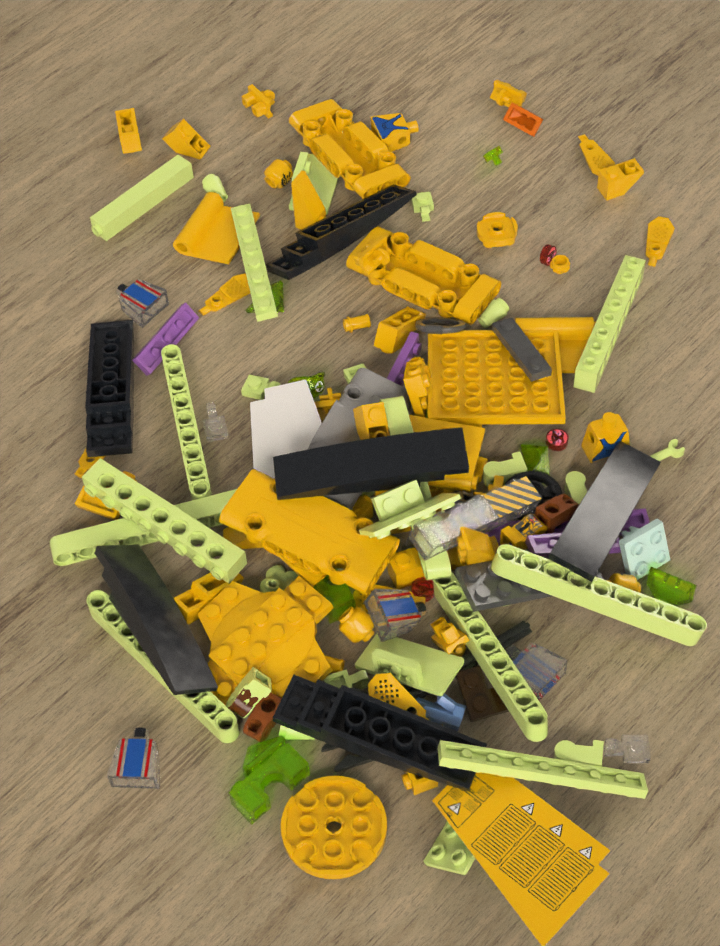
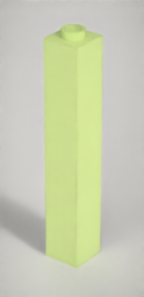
M176 155L91 216L92 232L97 237L100 236L105 241H108L193 179L192 164L180 155Z

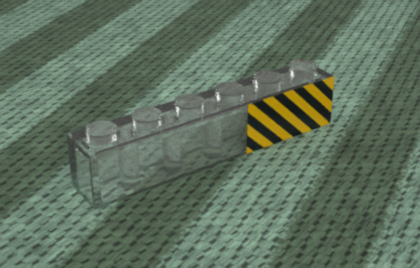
M526 476L518 480L514 478L503 487L499 488L496 486L489 490L487 494L474 496L467 503H457L449 511L445 512L442 510L428 520H419L414 524V529L408 538L425 561L456 547L458 544L456 537L460 536L459 527L464 526L481 533H486L534 511L542 497Z

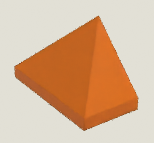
M513 102L503 118L504 121L533 137L543 121L538 115Z

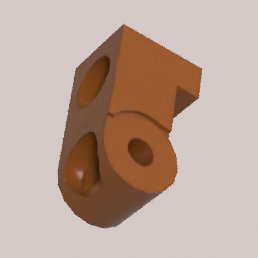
M563 493L537 506L535 516L547 526L545 534H552L555 531V527L565 521H570L579 504Z
M271 692L266 698L263 697L248 717L243 733L263 743L276 725L273 722V716L282 698Z

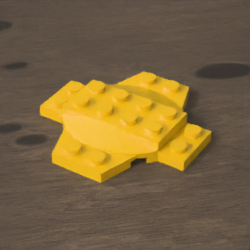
M300 576L284 590L278 588L276 591L265 593L232 581L197 614L211 641L210 654L208 655L210 661L207 664L217 683L218 689L217 691L210 692L226 706L229 697L252 667L271 678V693L280 698L283 697L293 675L314 683L317 680L323 681L332 672V669L320 649L315 635L317 633V624L334 608L332 603Z

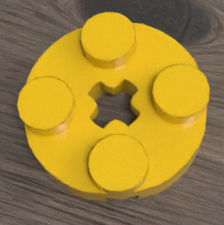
M502 212L488 213L483 216V220L477 223V236L486 248L512 245L515 242L518 231L516 220L513 217L511 219L505 217L506 214Z

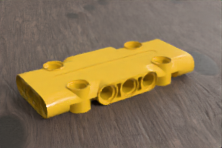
M333 99L295 111L289 117V124L303 137V144L310 147L313 155L336 178L342 177L345 180V187L348 190L355 191L362 199L393 184L401 187H406L409 184L411 177L399 164H396V155L388 152L386 145L363 122L354 123L352 121L353 113L348 109H342Z
M379 226L369 232L350 253L346 261L347 268L368 277V281L371 284L382 285L389 293L428 310L433 307L438 310L440 316L444 318L454 317L469 325H472L479 318L491 301L498 295L501 288V281L486 274H479V268L475 264H465L461 258L421 240H417L412 244L409 242V237L406 233H393ZM381 235L386 236L387 245L392 251L390 262L386 265L380 264L369 275L364 274L362 267L356 265L354 255L358 251L363 252L366 250L369 241L377 240Z
M252 469L223 508L219 518L220 523L244 533L247 540L251 543H261L262 547L271 554L314 575H321L323 572L329 575V579L333 584H347V586L365 595L371 592L400 544V539L391 534L381 539L360 535L359 530L373 524V522L368 518L358 519L352 510L324 496L277 500L275 478L256 469ZM337 568H342V569H344V570L337 571V570H335V569H337Z

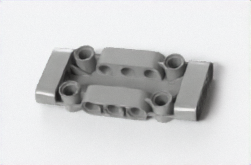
M366 368L358 369L351 382L345 387L340 400H336L314 435L308 449L360 440L353 409L361 405L379 403L380 399L403 396L409 411L412 405L406 388ZM363 492L324 497L352 510Z

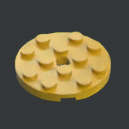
M325 776L306 783L304 788L297 792L294 797L291 796L283 810L281 836L284 848L295 865L312 876L323 879H342L354 876L368 868L377 859L384 847L387 837V817L384 806L377 795L370 791L364 783L345 776ZM331 822L340 823L341 828L335 833L327 829V825Z

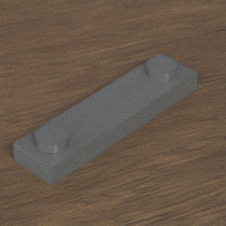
M513 318L492 323L493 332L531 382L551 376L552 368Z

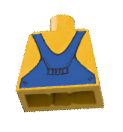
M401 113L371 117V131L386 145L388 152L408 146L410 144V134L419 131L417 121L406 122Z
M606 412L603 418L588 424L581 447L590 463L610 457L619 441L630 446L629 432L620 415Z

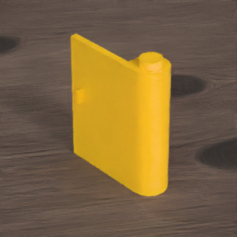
M206 193L174 240V249L186 256L229 265L240 248L231 212L233 207L224 206L223 200L218 193ZM252 211L256 223L260 213Z
M593 317L515 318V322L521 330H558L562 373H575L596 323Z
M409 415L413 432L463 428L469 473L445 475L444 480L428 481V485L454 491L459 490L461 492L465 490L468 493H471L472 490H477L479 476H475V468L485 428Z

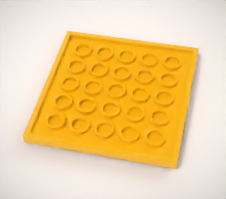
M463 330L442 335L428 333V365L432 372V378H430L431 386L428 387V418L458 424H565L566 415L558 330H522L552 368L551 376L532 382L493 330Z

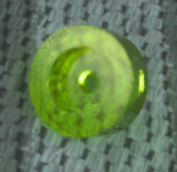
M497 146L484 154L483 158L486 163L492 160L495 166H498L502 163L499 155L503 151L500 146Z

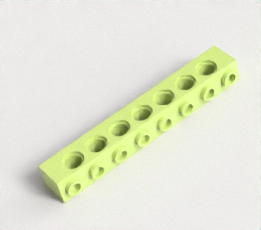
M625 255L576 367L574 388L595 393L643 280L646 260Z
M101 458L82 476L84 490L88 495L101 499L106 507L116 509L126 520H133L141 530L151 532L161 543H168L179 555H186L192 559L193 563L199 568H206L217 580L223 579L230 584L246 566L247 559L244 550Z

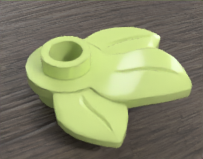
M275 565L266 572V578L260 583V591L262 593L272 592L278 588L284 590L299 575L295 571L286 572L283 565Z

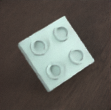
M659 519L653 520L640 529L630 526V532L625 530L621 532L623 539L619 540L626 574L633 575L638 580L670 561L664 525Z

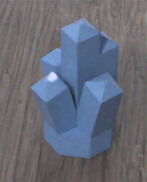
M445 693L443 696H437V701L434 703L419 697L415 699L426 710L427 719L440 725L443 724V726L458 732L465 713V705L455 702Z

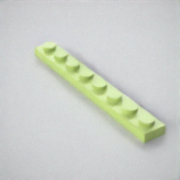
M245 204L233 207L231 212L257 322L278 317L251 205Z
M440 740L438 745L439 766L494 774L502 777L519 778L527 781L550 783L552 785L575 787L577 789L600 791L602 793H612L627 797L645 799L648 793L644 773Z

